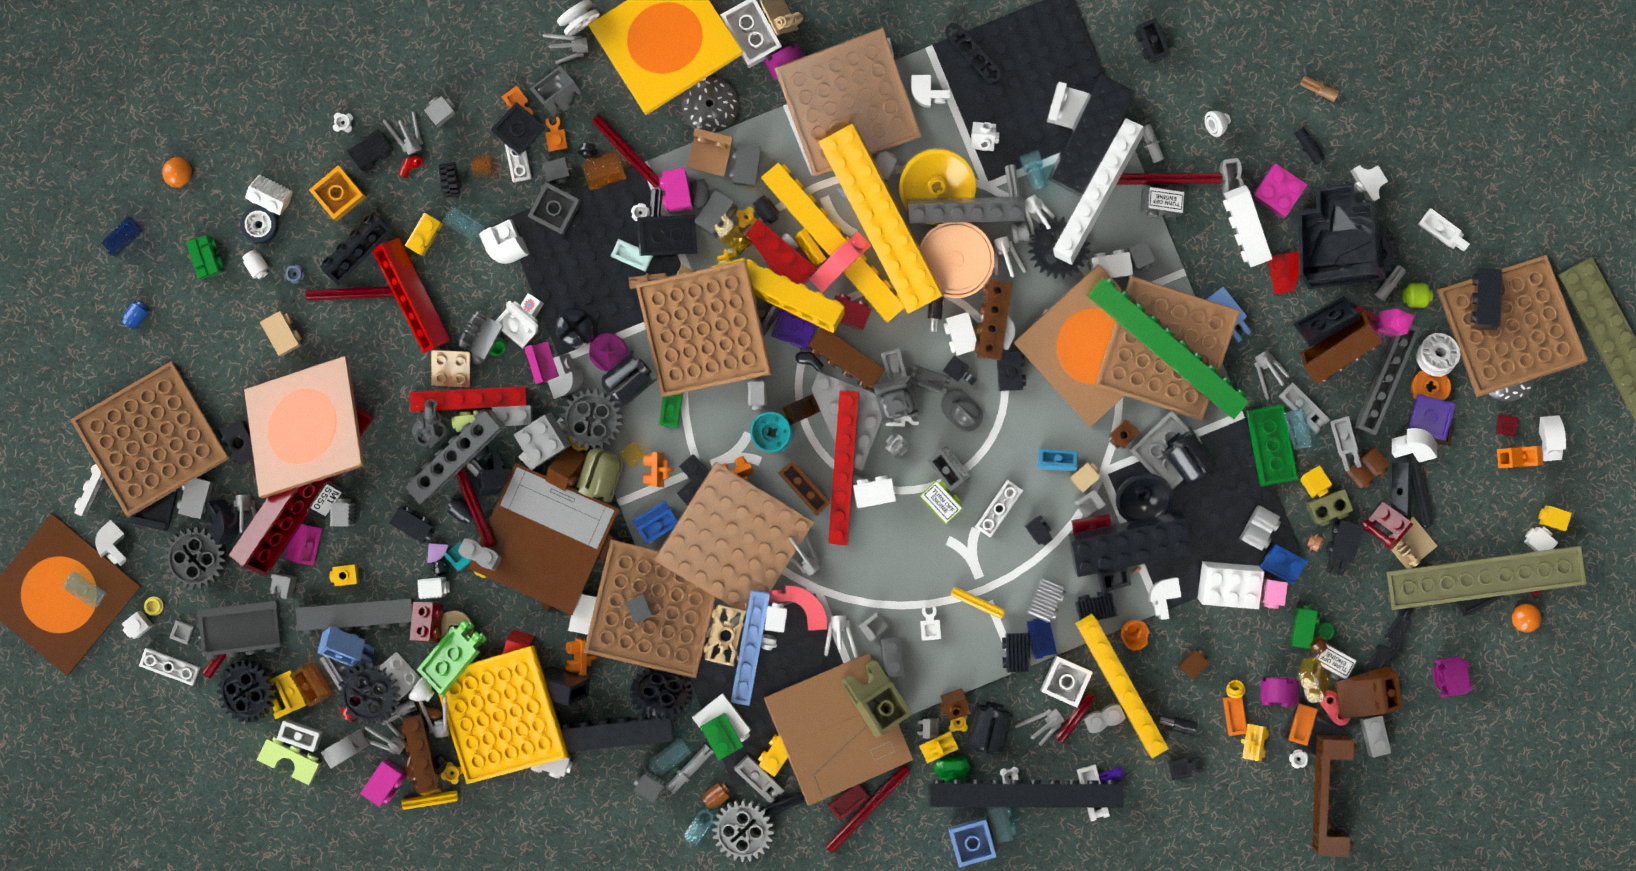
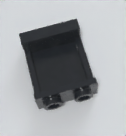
M178 489L127 518V523L168 531Z

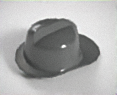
M954 390L948 392L943 397L941 402L942 412L957 428L969 432L980 426L983 419L982 410L967 394Z

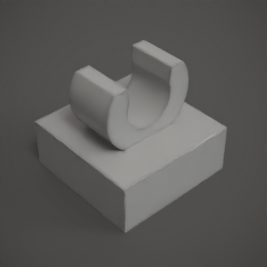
M927 718L917 722V724L923 725V731H917L918 735H923V738L927 739L939 736V718Z

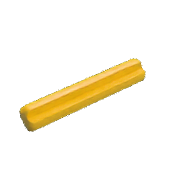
M953 588L951 592L952 597L999 619H1002L1004 616V609L960 588Z
M457 791L406 798L401 800V805L406 810L458 801L459 797Z

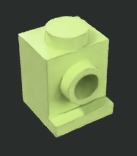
M471 411L460 412V416L452 417L453 429H456V432H462L461 429L467 423H472L476 419L474 416L479 411H474V415H471Z

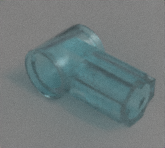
M1038 150L1019 156L1020 163L1024 172L1027 173L1033 191L1049 186Z
M705 807L699 811L683 835L686 841L697 846L715 820L714 810ZM708 813L711 820L709 822L703 821L701 814Z

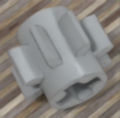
M899 434L895 437L890 435L885 441L888 444L885 449L894 457L898 454L903 456L908 450L905 447L908 442Z

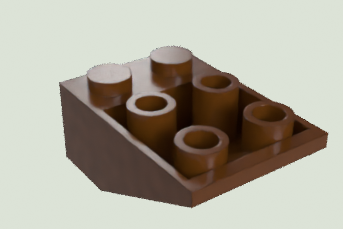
M1387 666L1335 682L1340 718L1342 719L1386 714L1402 708L1398 673Z

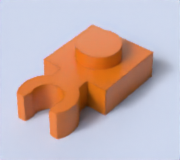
M515 86L501 96L509 108L517 102L526 111H529L531 115L534 114L531 108L524 105L528 100L518 86Z
M556 117L557 123L555 125H550L549 119H546V125L551 131L545 133L549 152L568 149L565 130H559L561 125L559 117Z

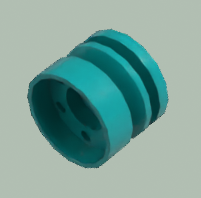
M765 412L759 415L753 421L750 428L753 443L760 450L769 453H779L786 450L794 438V428L790 425L788 419L775 412ZM771 429L778 430L776 432V437L769 436L771 434Z

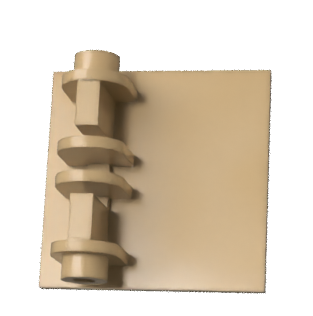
M760 0L762 9L767 15L771 28L776 35L799 30L797 25L802 22L803 15L799 12L791 14L785 0Z
M431 350L432 385L470 388V352Z
M1411 517L1410 521L1413 523V526L1391 550L1406 569L1417 566L1421 559L1437 547L1414 517Z

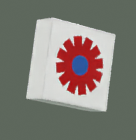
M527 294L520 306L523 308L522 312L527 316L531 314L533 317H536L544 303Z

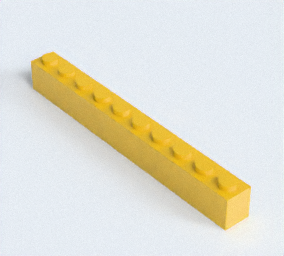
M777 163L761 177V180L830 258L850 238L848 236L844 238L841 235L840 231L842 229L836 222L831 223L827 219L828 213L822 207L819 209L814 204L816 200L810 193L805 194L802 190L804 186L797 178L795 180L789 175L791 171L785 164L781 166ZM862 254L843 274L885 322L888 323L905 307L898 294L895 296L890 291L892 286L886 280L882 281L878 277L879 271L873 265L869 267L865 262L867 258Z

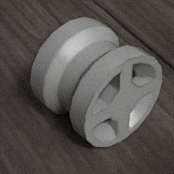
M1026 222L1018 226L1015 224L1010 225L1014 244L1021 240L1029 241Z

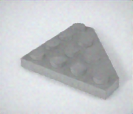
M818 372L811 391L835 445L840 390L860 392L854 468L862 471L882 421L876 395L865 389Z

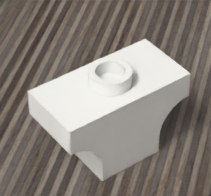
M1359 165L1350 171L1357 182L1355 185L1360 193H1364L1366 198L1371 201H1376L1380 198L1379 189L1388 180L1379 166L1367 170Z

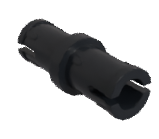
M1304 127L1294 133L1303 147L1302 150L1307 152L1314 165L1319 164L1325 159L1316 146V141L1312 140Z

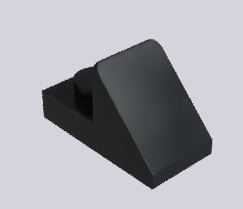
M1128 567L1098 573L1101 593L1131 585Z

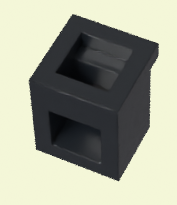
M1038 515L1024 527L1038 545L1041 543L1046 545L1053 540L1049 533L1051 528L1045 521L1042 523L1040 520L1043 517Z

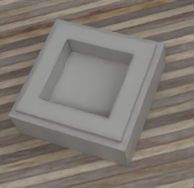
M176 620L169 638L188 645L195 626Z

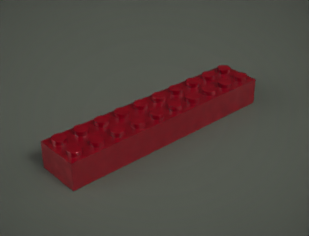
M355 405L361 438L374 417ZM334 476L268 496L229 556L243 567L266 577L310 513L307 509L326 481L331 482Z

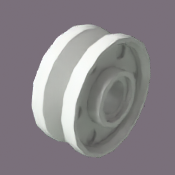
M590 0L581 1L558 18L557 23L559 26L569 24L564 30L567 37L580 32L600 15L597 9L588 12L593 5Z
M1443 333L1429 335L1418 347L1416 353L1417 363L1424 372L1432 376L1441 377L1452 371L1461 356L1457 342Z

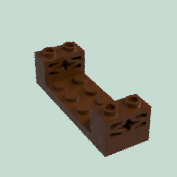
M1317 734L1312 850L1318 856L1349 857V851L1353 850V841L1350 840V837L1344 831L1330 830V820H1328V812H1331V800H1328L1329 793L1332 792V781H1329V776L1333 772V762H1330V759L1354 760V755L1357 754V744L1349 736Z

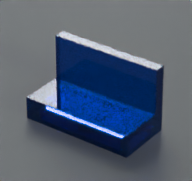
M128 216L101 243L107 248L111 256L116 257L143 230Z
M1038 618L1026 621L1034 659L1057 654L1050 622L1047 623Z

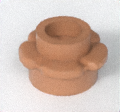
M1319 534L1311 536L1307 544L1310 547V551L1318 552L1324 539Z

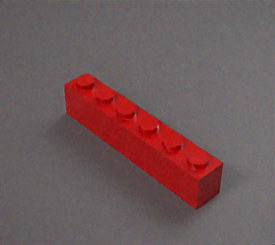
M397 238L382 243L372 252L423 354L449 342L450 338L435 311L400 239Z
M528 387L410 392L411 412H425V401L428 400L430 405V399L437 402L436 411L527 406Z

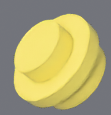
M150 597L144 603L146 613L151 616L159 615L163 611V601L158 597Z

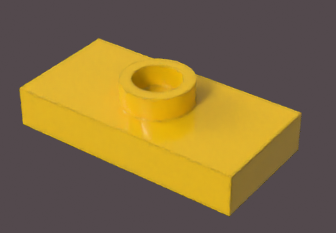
M805 228L794 236V239L799 243V247L814 267H819L827 260L819 249L818 243L811 238Z

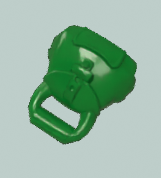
M964 756L940 757L936 759L934 764V773L938 776L939 780H945V784H952V780H964V784H966L965 779L970 772L971 765Z

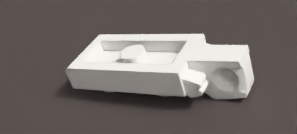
M1431 208L1418 223V225L1452 249L1456 246L1464 251L1469 246V243L1462 239L1464 234L1461 233V230Z

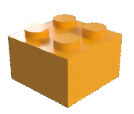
M339 165L309 189L335 221H339L366 198L364 193Z

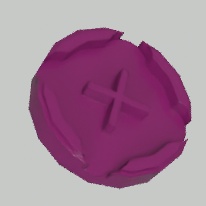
M601 334L590 344V360L594 366L603 371L612 369L628 354L626 344L616 334Z

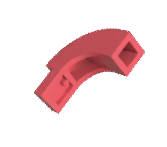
M857 232L809 280L823 293L853 262L870 248L871 244Z
M785 585L786 593H782V590L770 591L768 603L791 601L799 604L804 609L807 615L808 631L827 629L825 610L818 598L810 591L794 585Z

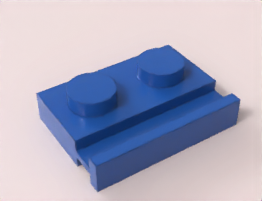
M666 501L632 520L646 544L673 529L678 522Z
M1273 543L1260 567L1294 585V581L1299 577L1308 561Z

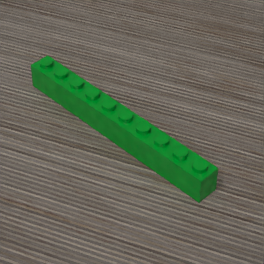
M1100 277L1086 296L1224 413L1235 419L1249 403L1245 399L1247 395L1239 388L1234 390L1231 387L1232 382L1225 376L1220 378L1216 374L1218 370L1211 364L1206 366L1201 362L1203 358L1198 353L1194 352L1192 354L1188 351L1189 346L1181 339L1179 341L1173 338L1174 333L1167 327L1162 329L1158 325L1160 321L1153 315L1148 317L1144 313L1146 309L1136 302L1134 305L1129 301L1131 297L1126 292L1116 290L1114 288L1116 284L1108 277L1106 280Z

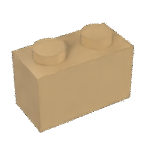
M282 311L260 322L278 356H284L302 346L300 343L302 338L297 330L294 331L290 325L293 323L290 316Z

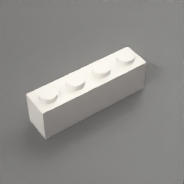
M1244 185L1224 193L1226 200H1223L1226 211L1231 213L1232 217L1229 218L1232 229L1236 228L1237 234L1234 236L1238 246H1242L1243 251L1240 254L1244 263L1248 262L1249 266L1253 267L1272 260L1247 186Z

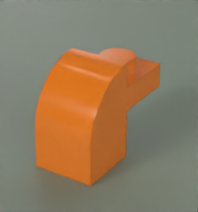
M1542 446L1497 449L1498 468L1543 465Z

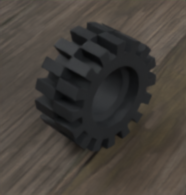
M456 163L439 164V178L444 198L460 196Z

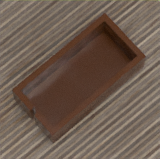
M1366 311L1359 314L1361 320L1300 353L1304 368L1316 384L1327 381L1335 372H1340L1352 361L1361 359L1364 353L1379 347L1382 342L1380 333Z

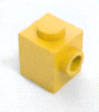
M1320 465L1305 473L1300 479L1312 499L1317 496L1319 498L1324 497L1329 493V488L1332 486L1331 481Z
M1545 506L1539 513V524L1559 531H1566L1572 513L1552 506Z

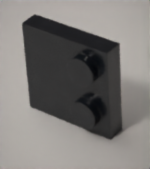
M516 102L494 125L491 132L520 157L545 130V127Z

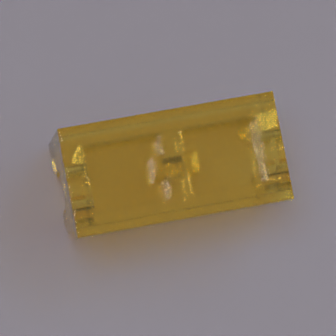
M724 214L721 216L724 226L719 228L715 224L714 228L719 234L718 238L739 256L752 245V242L744 231Z

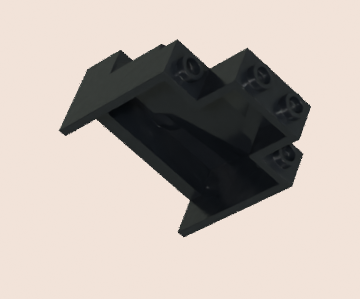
M1343 182L1339 185L1326 184L1316 188L1317 209L1306 208L1298 211L1299 274L1307 288L1315 289L1385 280L1383 240L1380 232L1378 207L1375 201L1363 200L1359 203V193L1354 182Z

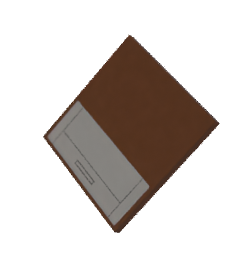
M515 463L488 522L495 544L486 547L482 538L479 542L483 547L500 554L502 560L496 570L484 568L475 561H471L468 569L573 615L620 509L596 498L583 495L571 487L563 491L546 482V476Z

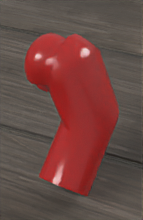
M417 155L406 158L398 175L407 179L410 170L423 165V159Z

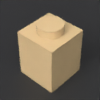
M1085 463L1069 479L1081 492H1084L1100 478L1098 475L1100 471L1093 463L1091 465Z

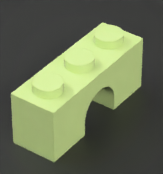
M275 736L273 739L268 738L257 760L272 768H276L282 758H289L295 765V770L291 777L307 785L312 784L322 763L318 761L319 758L310 753L305 755L301 753L299 747L294 745L289 747L283 744V741L277 740Z

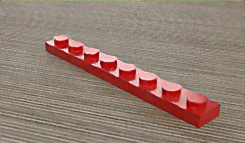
M840 390L828 544L848 545L860 397V392Z

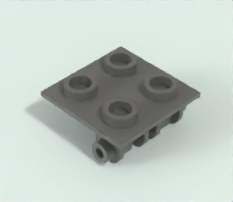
M476 311L475 314H472L469 321L472 326L467 324L470 329L469 331L464 329L467 334L463 332L458 340L460 341L458 345L486 360L503 325Z

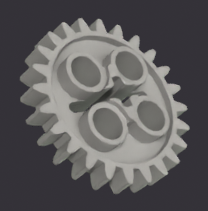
M736 799L734 806L731 802H728V809L723 806L721 808L722 813L718 812L716 814L719 819L713 821L717 825L712 828V831L717 832L713 839H719L716 846H723L720 852L728 851L726 857L733 854L734 861L738 856L741 858V862L745 860V857L751 861L753 855L758 859L760 857L759 852L764 855L766 852L765 848L769 849L771 846L769 842H772L774 837L770 836L775 832L774 829H770L774 822H768L771 815L765 816L764 813L767 809L760 810V803L756 807L753 806V800L747 804L746 799H743L740 804L738 799ZM740 813L746 814L747 817H748V820H747V821L741 820L740 817H739V814H740ZM752 819H756V822L749 826L746 832H743L734 842L731 841ZM726 826L733 827L734 833H728ZM752 828H759L761 830V834H755ZM739 840H745L748 847H741Z

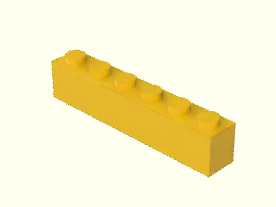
M747 259L753 291L756 297L832 333L835 332L844 316V306L837 300H830L820 292H813L805 285L796 284L788 277L779 276L771 269L762 268L754 261Z

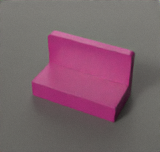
M548 342L524 347L537 385L559 377Z
M301 524L288 544L285 559L313 566L322 528Z

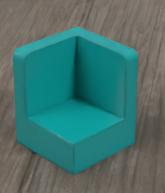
M458 542L453 548L443 554L458 572L462 571L471 562V560L463 557L458 552L462 544L461 542Z

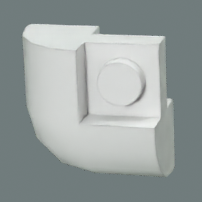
M512 219L490 227L479 234L486 252L498 263H512L529 255L522 237H519Z

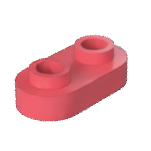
M1331 690L1322 692L1319 696V703L1330 719L1337 725L1347 724L1350 718H1338L1340 712L1337 694ZM1328 697L1333 698V702L1330 704L1327 703Z

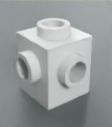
M973 122L971 149L994 151V144H998L999 132H996V124Z

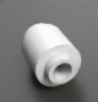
M252 250L242 257L244 265L253 278L261 279L268 274L269 267L261 254L257 253L256 250Z

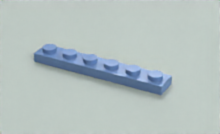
M751 589L731 703L750 706L770 597L769 592Z

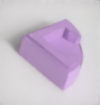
M429 543L427 563L440 560L444 556L443 554L447 552L449 545Z

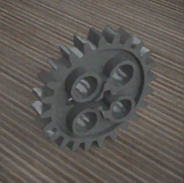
M589 388L586 394L580 390L579 397L573 394V401L567 399L569 407H562L567 411L560 414V416L565 417V420L561 421L560 424H566L562 431L569 432L566 437L567 439L573 438L571 444L579 442L578 448H581L584 444L585 450H589L590 446L596 449L597 445L604 449V442L611 445L609 439L616 440L617 438L614 433L621 432L617 429V426L623 425V423L618 422V419L622 418L623 415L617 414L621 408H615L617 403L610 401L611 395L605 397V391H602L599 395L598 389H595L593 394ZM582 403H586L589 408L585 414H581L579 411V406ZM596 403L593 417L596 418V422H592L591 436L589 437L588 430L590 426V421H587V417H591L592 404ZM601 406L607 408V415L604 417H600L598 414V409ZM579 422L585 424L586 429L583 433H579L576 430V425ZM598 425L604 427L605 431L602 436H597L595 433V428Z
M195 527L194 532L191 528H187V533L184 530H180V536L177 534L173 535L175 541L168 540L171 547L164 548L169 552L168 555H163L164 558L168 559L167 562L163 563V565L169 566L166 573L172 572L173 574L170 579L177 578V585L183 582V588H187L190 584V588L195 589L197 584V587L202 589L203 583L208 587L210 586L209 580L216 582L215 575H222L218 570L225 569L221 562L227 561V559L222 558L226 551L220 550L224 544L217 545L210 533L206 535L207 529H203L201 533L199 527ZM195 539L200 543V547L197 550L192 547V542ZM184 545L187 546L190 553L183 548ZM180 552L185 555V560L182 563L177 559ZM206 554L212 556L211 564L205 563L204 558ZM192 555H198L196 562H192ZM200 564L206 568L205 572L203 571ZM193 566L198 570L196 577L190 574V569Z

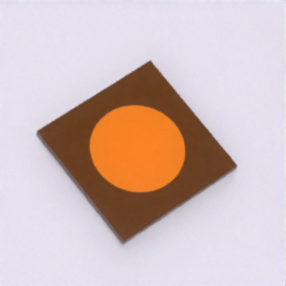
M51 514L0 576V621L66 676H69L142 586L118 566L114 565L107 557L103 556L101 558L95 547L56 515Z

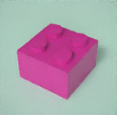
M1275 163L1252 195V199L1283 219L1288 215L1307 184Z
M685 168L663 171L659 181L662 191L665 190L666 196H662L665 209H669L670 213L692 210L693 205Z
M389 758L383 760L360 794L379 807L382 804H387L395 795L393 790L401 786L406 779L404 769Z

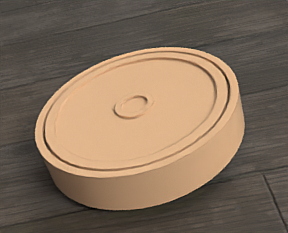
M942 223L930 230L921 242L920 249L945 297L962 298L970 296L982 289L993 274L995 267L993 244L987 234L972 223Z

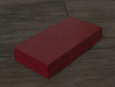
M858 784L849 788L829 804L828 807L838 820L841 821L870 798V796Z

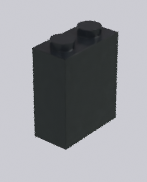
M552 666L542 670L551 701L568 706L588 697L589 677Z

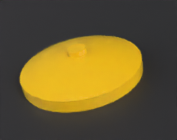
M943 148L927 149L913 156L904 166L899 179V194L907 211V199L974 198L976 193L975 176L968 162L956 152ZM926 223V224H930V225H940V224H942V223Z

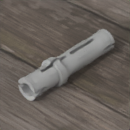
M705 744L681 770L677 771V775L666 784V787L675 794L685 782L690 780V776L714 751Z

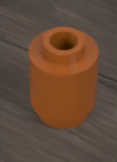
M718 782L707 790L701 799L711 810L717 808L730 798L729 793L731 791L725 783L720 784Z

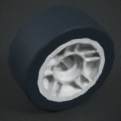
M254 206L243 213L240 220V229L248 240L256 243H266L276 236L278 219L273 212L268 211L266 208ZM257 221L262 222L261 228L256 227Z

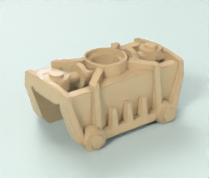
M719 604L716 609L714 608L711 615L713 623L708 643L703 648L705 660L735 666L739 658L747 611ZM723 608L726 609L728 620L727 622L724 621V625L720 621ZM737 612H741L739 624L733 628L732 618L736 616ZM723 630L731 632L732 637L729 641L721 639L720 634ZM719 643L720 653L716 655L715 659H711L713 648ZM728 646L732 650L729 663L726 662L724 651L728 650Z

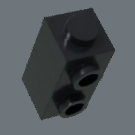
M408 506L404 508L399 507L389 524L421 543L429 542L435 533L432 531L434 528L431 525L432 521L423 515L421 518L414 514L416 511Z

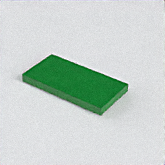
M1284 404L1246 411L1260 486L1298 480Z

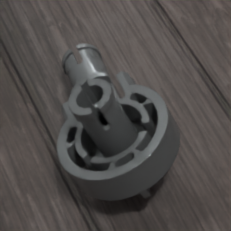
M430 399V405L428 400L425 401V412L417 416V422L412 428V435L416 443L421 446H429L430 448H433L434 444L440 441L446 433L441 415L436 412L437 402Z

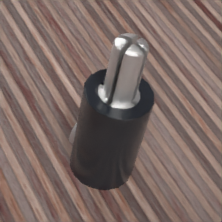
M944 296L929 303L927 318L931 319L930 332H937V322L942 320Z
M1164 717L1160 718V723L1171 726L1172 731L1190 736L1195 735L1197 722L1179 717H1174L1173 720Z

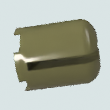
M596 448L590 450L587 453L575 489H578L579 493L591 498L605 497V502H612L624 467V461L619 455L605 449Z

